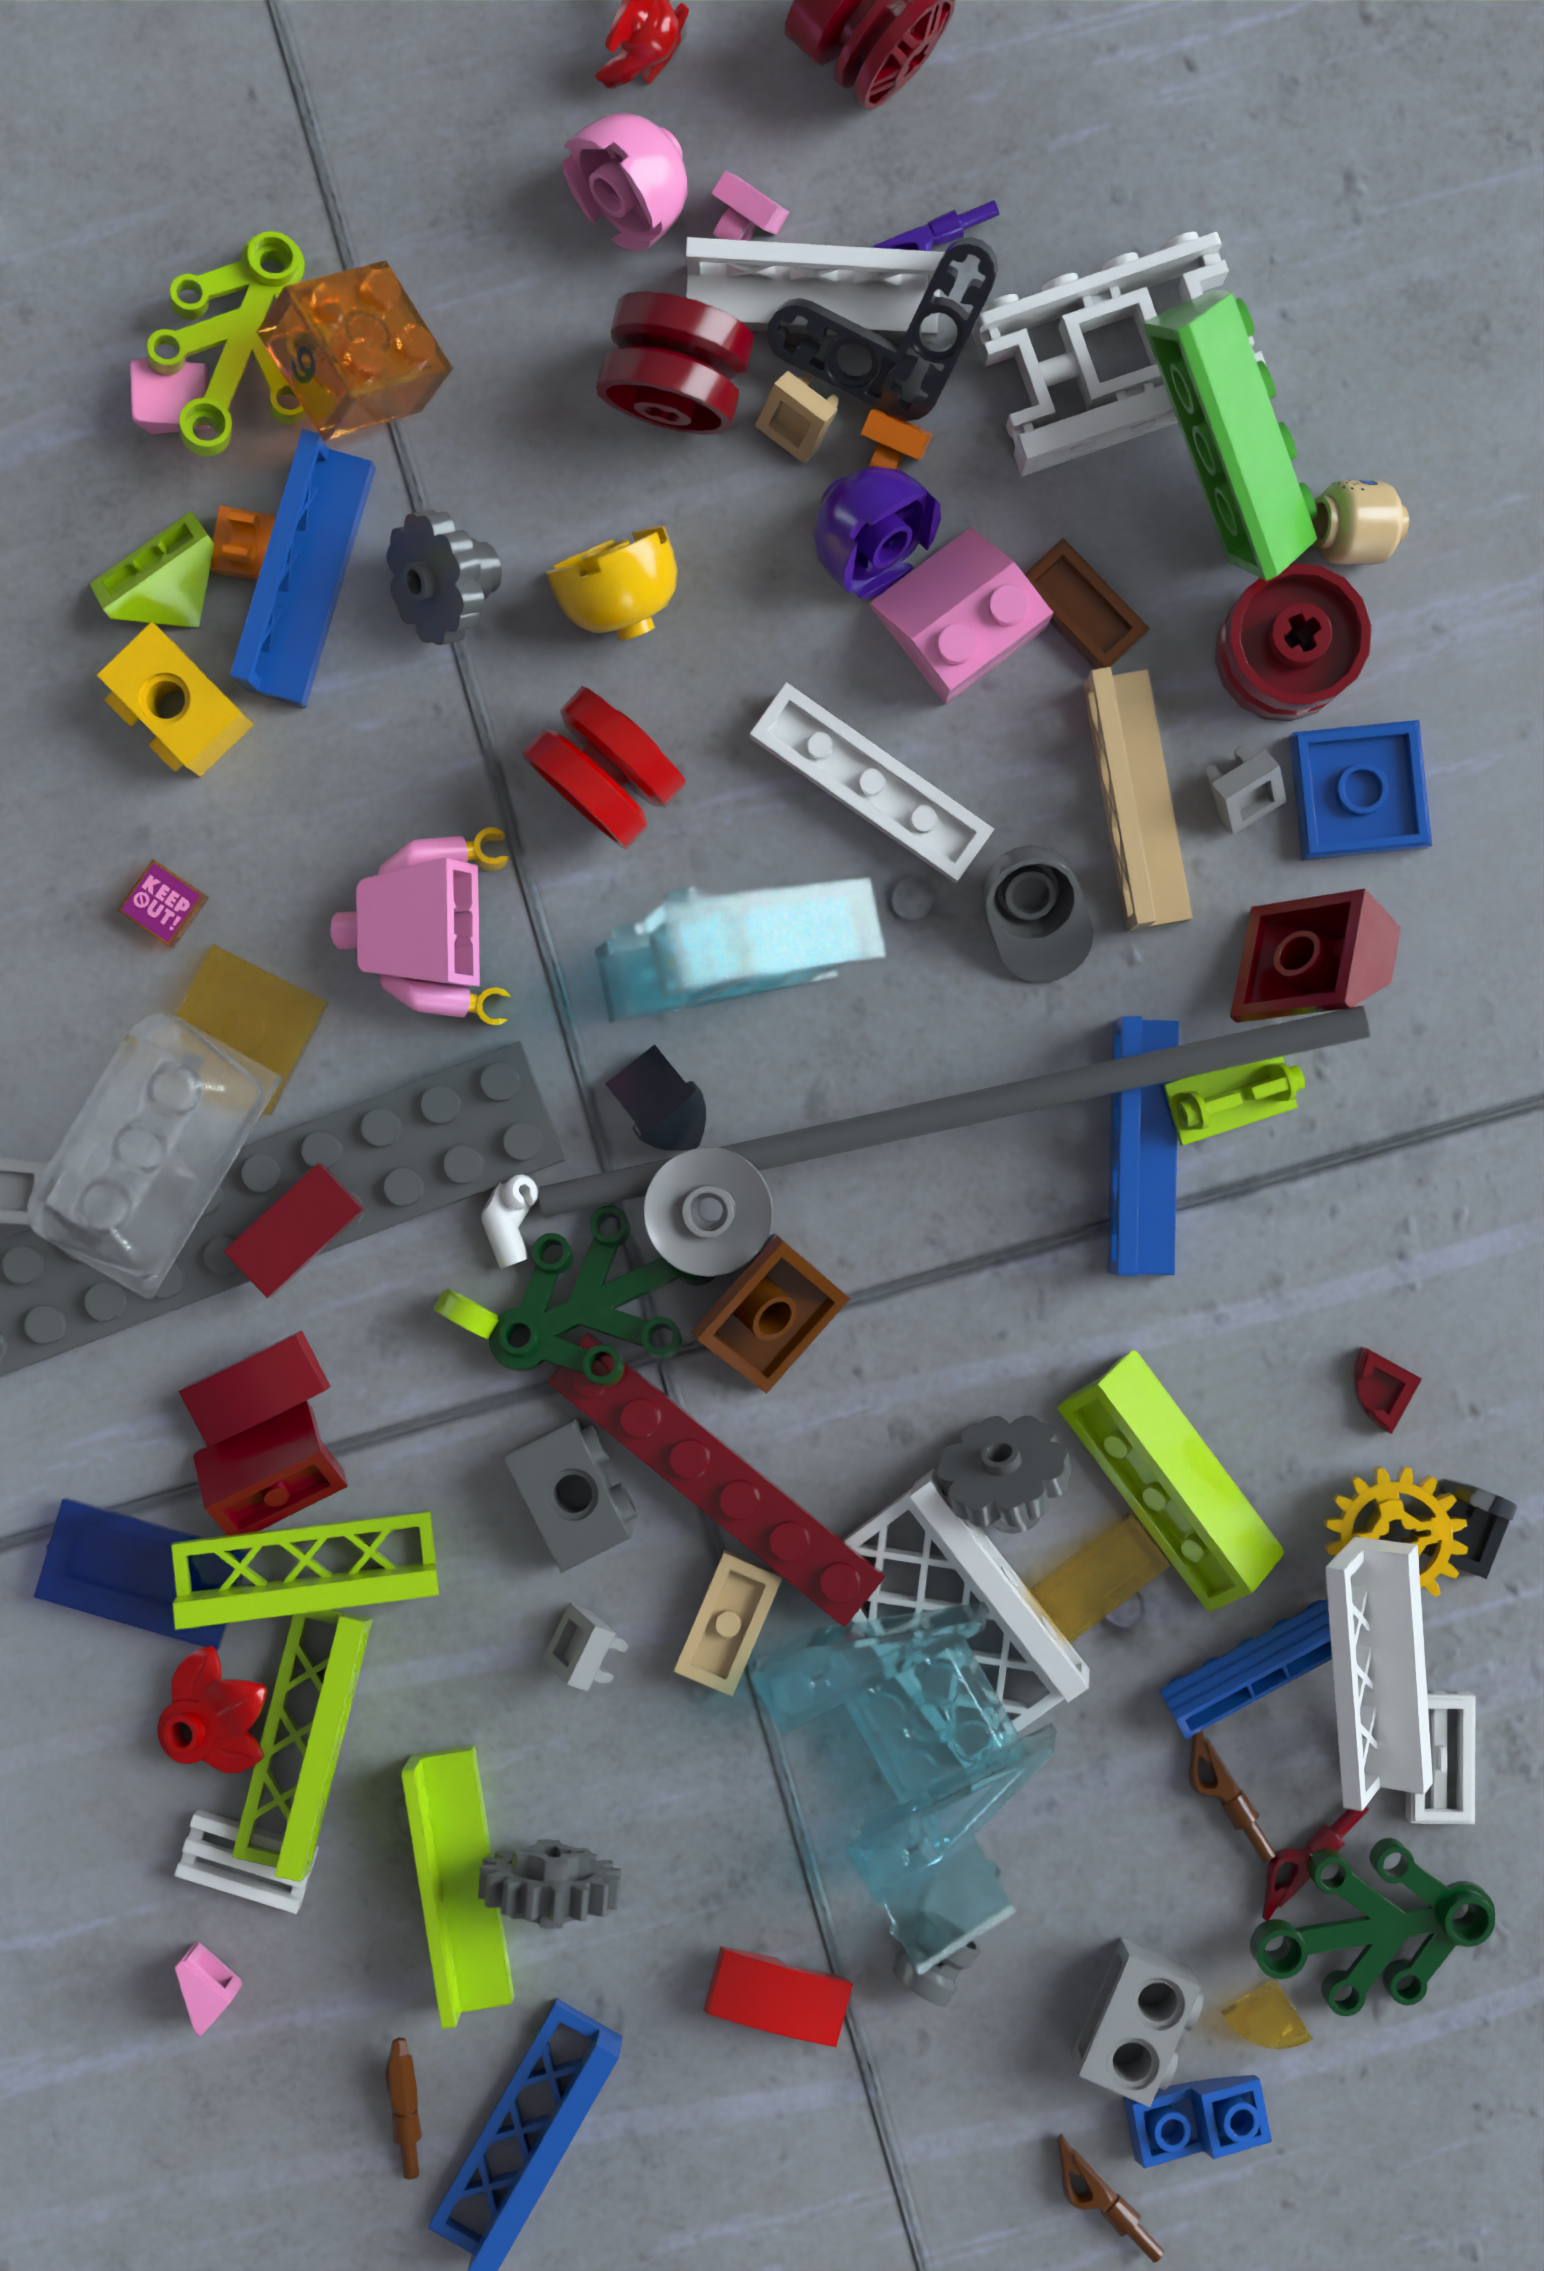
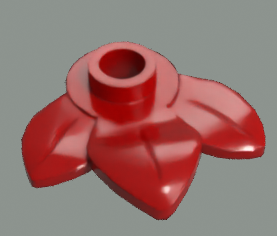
M212 1645L198 1649L188 1655L177 1666L172 1676V1704L165 1708L158 1721L157 1735L163 1751L176 1762L194 1764L203 1760L222 1773H240L253 1767L264 1758V1753L261 1746L248 1730L254 1725L261 1713L267 1695V1687L261 1683L249 1680L222 1679L220 1658L215 1647ZM181 1722L186 1723L191 1728V1743L182 1734Z

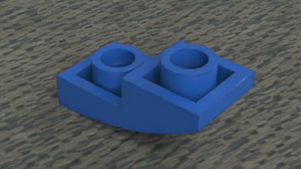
M1256 2075L1193 2081L1172 2085L1166 2090L1158 2088L1151 2107L1123 2097L1134 2158L1144 2169L1203 2151L1212 2159H1217L1272 2142L1260 2078Z

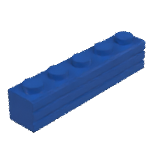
M1328 1598L1326 1600L1314 1601L1304 1612L1291 1619H1282L1276 1622L1271 1630L1256 1638H1247L1241 1641L1236 1649L1221 1657L1208 1659L1201 1668L1186 1676L1173 1678L1166 1687L1160 1689L1159 1692L1185 1740L1332 1659Z

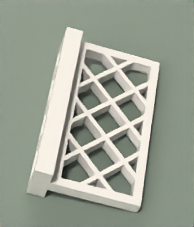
M935 1468L917 1480L913 1488L843 1539L859 1554L876 1557L875 1567L883 1572L884 1559L921 1564L917 1596L880 1591V1583L867 1600L871 1601L870 1612L868 1613L862 1606L852 1618V1621L966 1769L1062 1700L1066 1699L1069 1703L1089 1688L1090 1669L983 1530L973 1525L969 1519H961L954 1514L950 1498L943 1493ZM907 1510L913 1514L925 1530L923 1553L886 1547L888 1525ZM879 1532L878 1546L863 1544ZM932 1540L944 1556L930 1554ZM929 1566L955 1569L965 1582L962 1603L925 1598ZM971 1591L983 1606L969 1604ZM879 1603L915 1608L912 1640L885 1636L876 1624ZM923 1609L960 1615L956 1647L919 1641ZM968 1616L994 1620L1004 1632L1001 1654L964 1648ZM1010 1641L1022 1657L1008 1655ZM897 1650L910 1652L908 1664ZM917 1653L955 1659L951 1690L923 1685L915 1674ZM962 1660L1000 1666L996 1697L958 1692ZM1007 1667L1034 1671L1048 1690L1030 1703L1003 1699ZM936 1701L949 1703L948 1715H946ZM956 1704L994 1710L991 1731L970 1745L954 1725ZM1001 1711L1015 1713L999 1724Z

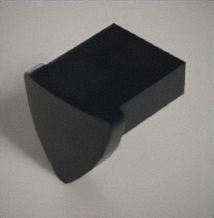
M655 1044L606 1083V1086L636 1123L632 1130L644 1143L655 1148L670 1151L691 1150L700 1145L706 1123V1105L703 1094L694 1081L686 1083Z
M1443 1479L1439 1491L1444 1494L1450 1493L1457 1500L1452 1508L1446 1511L1448 1517H1462L1467 1523V1527L1453 1532V1539L1468 1547L1467 1554H1451L1448 1562L1457 1568L1487 1579L1509 1521L1513 1520L1517 1506L1513 1502L1477 1486L1458 1480ZM1437 1543L1426 1545L1422 1553L1432 1557Z

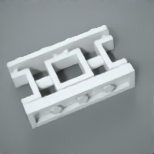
M1197 232L1183 233L1165 242L1161 247V251L1139 258L1135 252L1126 253L1106 262L1102 266L1101 272L1080 279L1076 273L1065 274L1047 282L1042 287V292L1020 300L1017 294L1004 295L990 301L982 308V313H980L974 325L972 335L976 346L981 347V357L985 367L1015 357L1032 404L1030 408L1010 414L1006 424L1010 438H1013L1015 444L1013 455L1021 477L1178 423L1142 322L1157 316L1147 288L1181 277L1177 290L1183 304L1202 295L1203 291L1223 285L1229 270L1225 259L1221 261L1219 255L1222 243L1218 232L1198 237ZM1134 316L1151 366L1099 383L1082 333ZM1061 318L1058 330L1067 353L1038 362L1027 330ZM1250 336L1248 337L1252 348L1254 345L1253 337ZM1262 351L1254 353L1256 362L1261 360L1265 363ZM1076 378L1087 411L1052 423L1056 411L1047 387Z

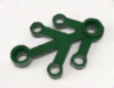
M611 1205L603 1206L597 1209L590 1219V1230L594 1237L569 1301L547 1311L558 1276L570 1268L574 1254L571 1246L563 1236L556 1233L544 1234L535 1241L532 1248V1257L536 1266L520 1307L509 1309L497 1318L499 1321L489 1337L490 1349L496 1360L510 1370L527 1371L546 1361L584 1374L596 1386L611 1387L620 1381L624 1373V1362L614 1348L607 1345H597L588 1350L560 1339L558 1336L583 1326L644 1347L656 1359H669L675 1356L682 1346V1334L672 1320L666 1317H656L648 1321L615 1309L677 1279L689 1285L699 1286L711 1282L716 1276H698L684 1272L674 1267L663 1257H660L605 1283L618 1247L624 1244L630 1236L631 1225L620 1208ZM608 1218H617L621 1220V1227L616 1234L612 1236L600 1234V1226L603 1221ZM549 1246H562L563 1255L558 1262L553 1264L543 1262V1253ZM522 1327L528 1328L530 1330L528 1343L519 1348L512 1347L510 1345V1336L513 1331ZM662 1328L671 1330L673 1338L667 1347L655 1348L651 1345V1337L656 1330ZM603 1356L612 1357L614 1359V1368L611 1373L602 1377L594 1375L593 1365L595 1361Z
M1385 1838L1378 1841L1371 1849V1866L1384 1881L1392 1884L1402 1882L1428 1904L1402 1909L1355 1875L1349 1863L1338 1851L1329 1848L1321 1849L1314 1853L1309 1860L1308 1874L1322 1892L1338 1894L1366 1916L1294 1928L1291 1923L1285 1920L1271 1919L1261 1923L1253 1932L1250 1939V1951L1266 1975L1274 1979H1288L1302 1970L1308 1955L1366 1945L1347 1971H1333L1323 1980L1321 1993L1331 2010L1340 2016H1352L1359 2012L1365 2003V1993L1384 1969L1383 1984L1393 1999L1401 2005H1414L1423 1999L1427 1992V1982L1455 1946H1477L1486 1941L1493 1932L1495 1926V1907L1487 1892L1479 1885L1469 1881H1457L1445 1885L1415 1863L1413 1855L1399 1840ZM1390 1854H1401L1400 1861L1395 1867L1390 1869L1383 1868L1384 1861ZM1332 1863L1339 1864L1338 1872L1334 1877L1321 1879V1873L1327 1865ZM1468 1904V1910L1463 1917L1452 1919L1458 1908ZM1429 1934L1410 1961L1399 1959L1389 1964L1409 1937ZM1284 1936L1283 1943L1278 1949L1273 1951L1265 1950L1266 1945L1272 1939ZM1413 1975V1981L1408 1988L1403 1990L1397 1989V1983L1402 1977ZM1352 1986V1991L1346 1999L1334 2000L1336 1992L1341 1987Z

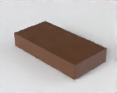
M1064 538L1056 543L1024 574L1052 610L1053 615L1049 622L1094 669L1112 667L1150 630L1146 623Z

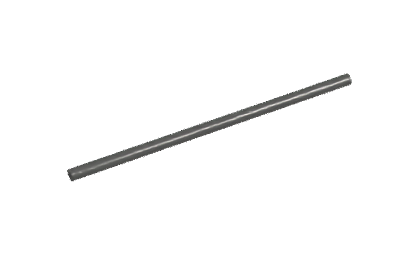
M1361 1005L1351 1009L1338 1010L717 1148L726 1149L742 1156L756 1167L758 1171L1365 1039L1370 1037L1369 1025L1365 1009ZM673 1157L540 1186L538 1188V1196L543 1215L551 1217L646 1196L648 1187L655 1174Z

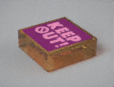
M152 859L117 911L162 943L174 949L210 897L160 862Z

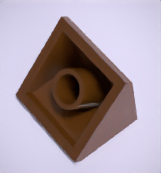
M776 1233L694 1326L690 1333L700 1343L767 1394L850 1298Z

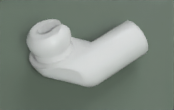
M523 1174L511 1177L506 1183H499L494 1188L481 1213L482 1224L500 1269L530 1258L520 1234L519 1226L531 1206L537 1200L538 1190L535 1182L529 1176Z

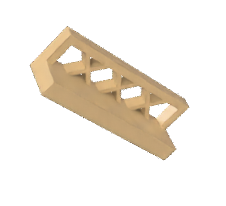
M1111 667L1091 670L1082 686L1126 931L1130 932L1190 921L1193 917L1148 669L1113 676Z

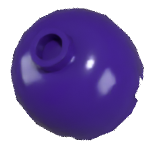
M872 466L839 478L824 492L815 520L813 538L818 560L828 574L849 594L853 591L860 599H869L879 595L911 572L914 567L910 563L903 561L914 552L918 544L925 550L929 549L935 539L941 521V506L916 479L902 470Z

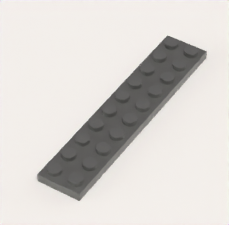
M518 1041L61 1216L51 1220L49 1226H35L1 1239L0 1377L250 1282L248 1277L223 1251L317 1163H322L365 1209L363 1213L318 1254L321 1255L493 1189L499 1183H506L508 1179L515 1175L523 1174L527 1176L566 1161L567 1159L522 1042Z

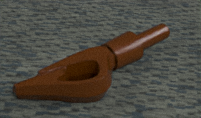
M1202 1730L1192 1736L1188 1772L1192 1789L1200 1796L1218 1798L1234 1829H1242L1261 1861L1267 1862L1271 1860L1276 1853L1256 1822L1259 1813L1243 1790H1240L1209 1738L1204 1736ZM1200 1756L1204 1761L1210 1762L1214 1776L1212 1783L1204 1784L1199 1779L1198 1761Z
M398 2037L391 2043L385 2077L392 2110L393 2141L400 2145L403 2177L405 2179H414L419 2176L416 2142L422 2137L417 2108V2086L412 2055H409L406 2039Z
M1061 2133L1057 2139L1062 2167V2186L1067 2201L1078 2209H1100L1101 2214L1119 2236L1128 2235L1153 2263L1159 2261L1164 2255V2250L1138 2223L1141 2217L1140 2214L1108 2186L1074 2148L1069 2146ZM1070 2171L1076 2176H1083L1089 2191L1081 2194L1074 2192Z

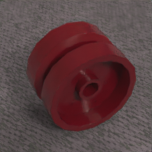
M641 291L626 293L619 298L610 329L611 338L619 348L613 349L603 356L596 384L597 395L609 406L630 417L670 430L711 435L723 434L732 429L739 401V389L730 380L737 379L746 374L753 347V333L743 322L723 310L674 294Z
M1292 563L1272 579L1265 581L1258 578L1244 590L1229 609L1216 635L1215 664L1223 687L1240 707L1263 719L1294 721L1318 713L1358 678L1370 655L1372 624L1364 599L1346 578L1320 565ZM1284 638L1292 639L1297 646L1293 649L1290 648Z

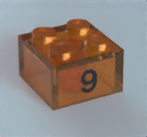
M386 260L284 286L256 332L323 441L422 412L453 370L450 362Z

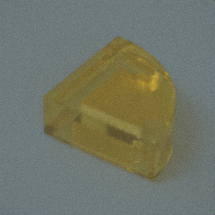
M1276 1979L1270 1980L1221 2011L1235 2032L1249 2042L1265 2048L1288 2049L1298 2047L1313 2040Z

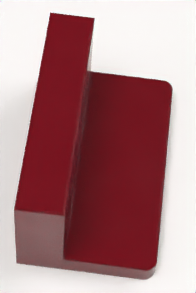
M308 1401L213 1446L205 1447L197 1451L193 1456L204 1509L226 1535L258 1532L348 1487L342 1466L321 1440L314 1411Z

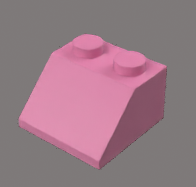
M971 527L871 601L869 605L945 705L1042 633L1053 615L1052 610L1017 564Z

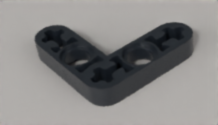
M961 238L950 244L934 272L900 345L813 301L803 298L790 299L779 306L768 324V344L774 354L783 361L899 419L906 421L919 420L928 415L936 405L993 288L998 272L997 257L987 243L977 238ZM970 254L980 259L977 271L986 277L983 281L973 278L969 282L960 301L961 304L973 306L972 310L967 313L954 300L936 297L934 293L936 289H940L947 297L949 296L958 277V270L950 264L952 260L963 263ZM934 313H942L952 318L957 326V338L954 342L946 347L930 345L923 337L921 330L922 322L927 316ZM797 315L804 317L808 320L806 332L821 341L825 338L828 328L838 333L826 351L824 362L814 357L821 347L820 344L808 338H803L798 346L787 341L789 330L781 325L782 321L792 323ZM847 343L863 345L871 355V369L862 376L846 374L840 368L837 360V353L840 347ZM908 348H912L917 355L930 362L920 389L928 394V396L925 398L921 395H916L911 403L900 398L902 387L895 382L896 378L901 381H907L918 361L919 356L907 355ZM931 362L943 364L944 367L939 371Z

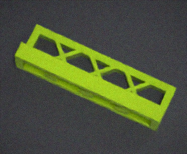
M431 1510L173 1542L171 1545L177 1597L173 1602L175 1630L439 1595ZM419 1527L423 1562L395 1565L376 1550L392 1530ZM379 1532L371 1544H368L357 1535ZM344 1536L360 1548L363 1554L348 1572L331 1573L312 1557L327 1538ZM315 1540L306 1553L293 1543ZM279 1544L295 1556L299 1562L284 1580L268 1582L247 1565L263 1546ZM251 1548L241 1561L229 1552V1550ZM215 1553L234 1568L220 1588L200 1591L191 1590L188 1556ZM370 1557L383 1566L360 1570ZM305 1566L318 1574L317 1576L296 1578ZM240 1574L254 1583L231 1586Z
M336 1609L293 1614L260 1743L264 1758L254 1767L232 1858L276 1868L275 1877L301 1882L310 1873L373 1618ZM308 1618L337 1625L329 1658L316 1666L302 1644ZM299 1658L306 1672L293 1680ZM326 1668L323 1680L319 1672ZM311 1678L320 1696L314 1720L299 1729L288 1711L286 1703L289 1691ZM283 1721L290 1736L277 1743ZM311 1731L307 1743L303 1735ZM294 1741L304 1760L298 1784L283 1793L270 1771L274 1753ZM265 1786H267L274 1799L260 1808ZM295 1795L291 1806L287 1799ZM278 1805L288 1821L281 1851L251 1845L257 1818Z

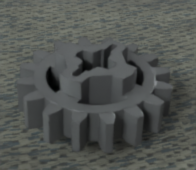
M537 1840V1844L528 1847H514L513 1854L498 1851L495 1852V1858H484L483 1864L480 1866L478 1899H485L484 1906L487 1908L501 1907V1914L509 1915L511 1919L528 1920L539 1924L540 1928L559 1929L563 1928L564 1923L572 1920L586 1921L587 1914L603 1917L607 1915V1909L616 1910L620 1893L621 1869L613 1868L614 1862L611 1860L596 1861L597 1854L591 1853L588 1848H574L561 1844L560 1840Z

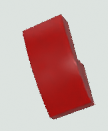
M720 1946L703 2010L709 2015L755 2029L816 2044L837 2047L853 1983L841 1975L787 1965L777 1957Z

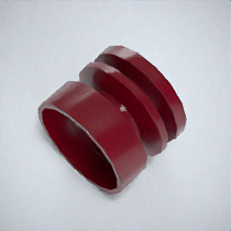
M794 0L785 21V35L814 62L821 66L835 60L839 56L834 70V80L846 89L853 87V97L864 108L872 110L885 103L897 93L922 67L951 19L955 0Z

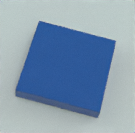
M1419 720L1293 732L1289 736L1302 861L1426 849L1432 846Z

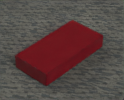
M317 1163L223 1252L266 1298H272L363 1213L365 1209L322 1163Z

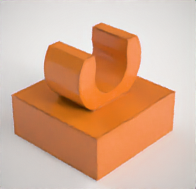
M876 408L870 410L860 435L879 442L869 467L879 466L898 470L904 454L917 460L925 457L934 433Z
M219 505L213 536V543L215 545L210 566L212 573L257 581L276 516Z

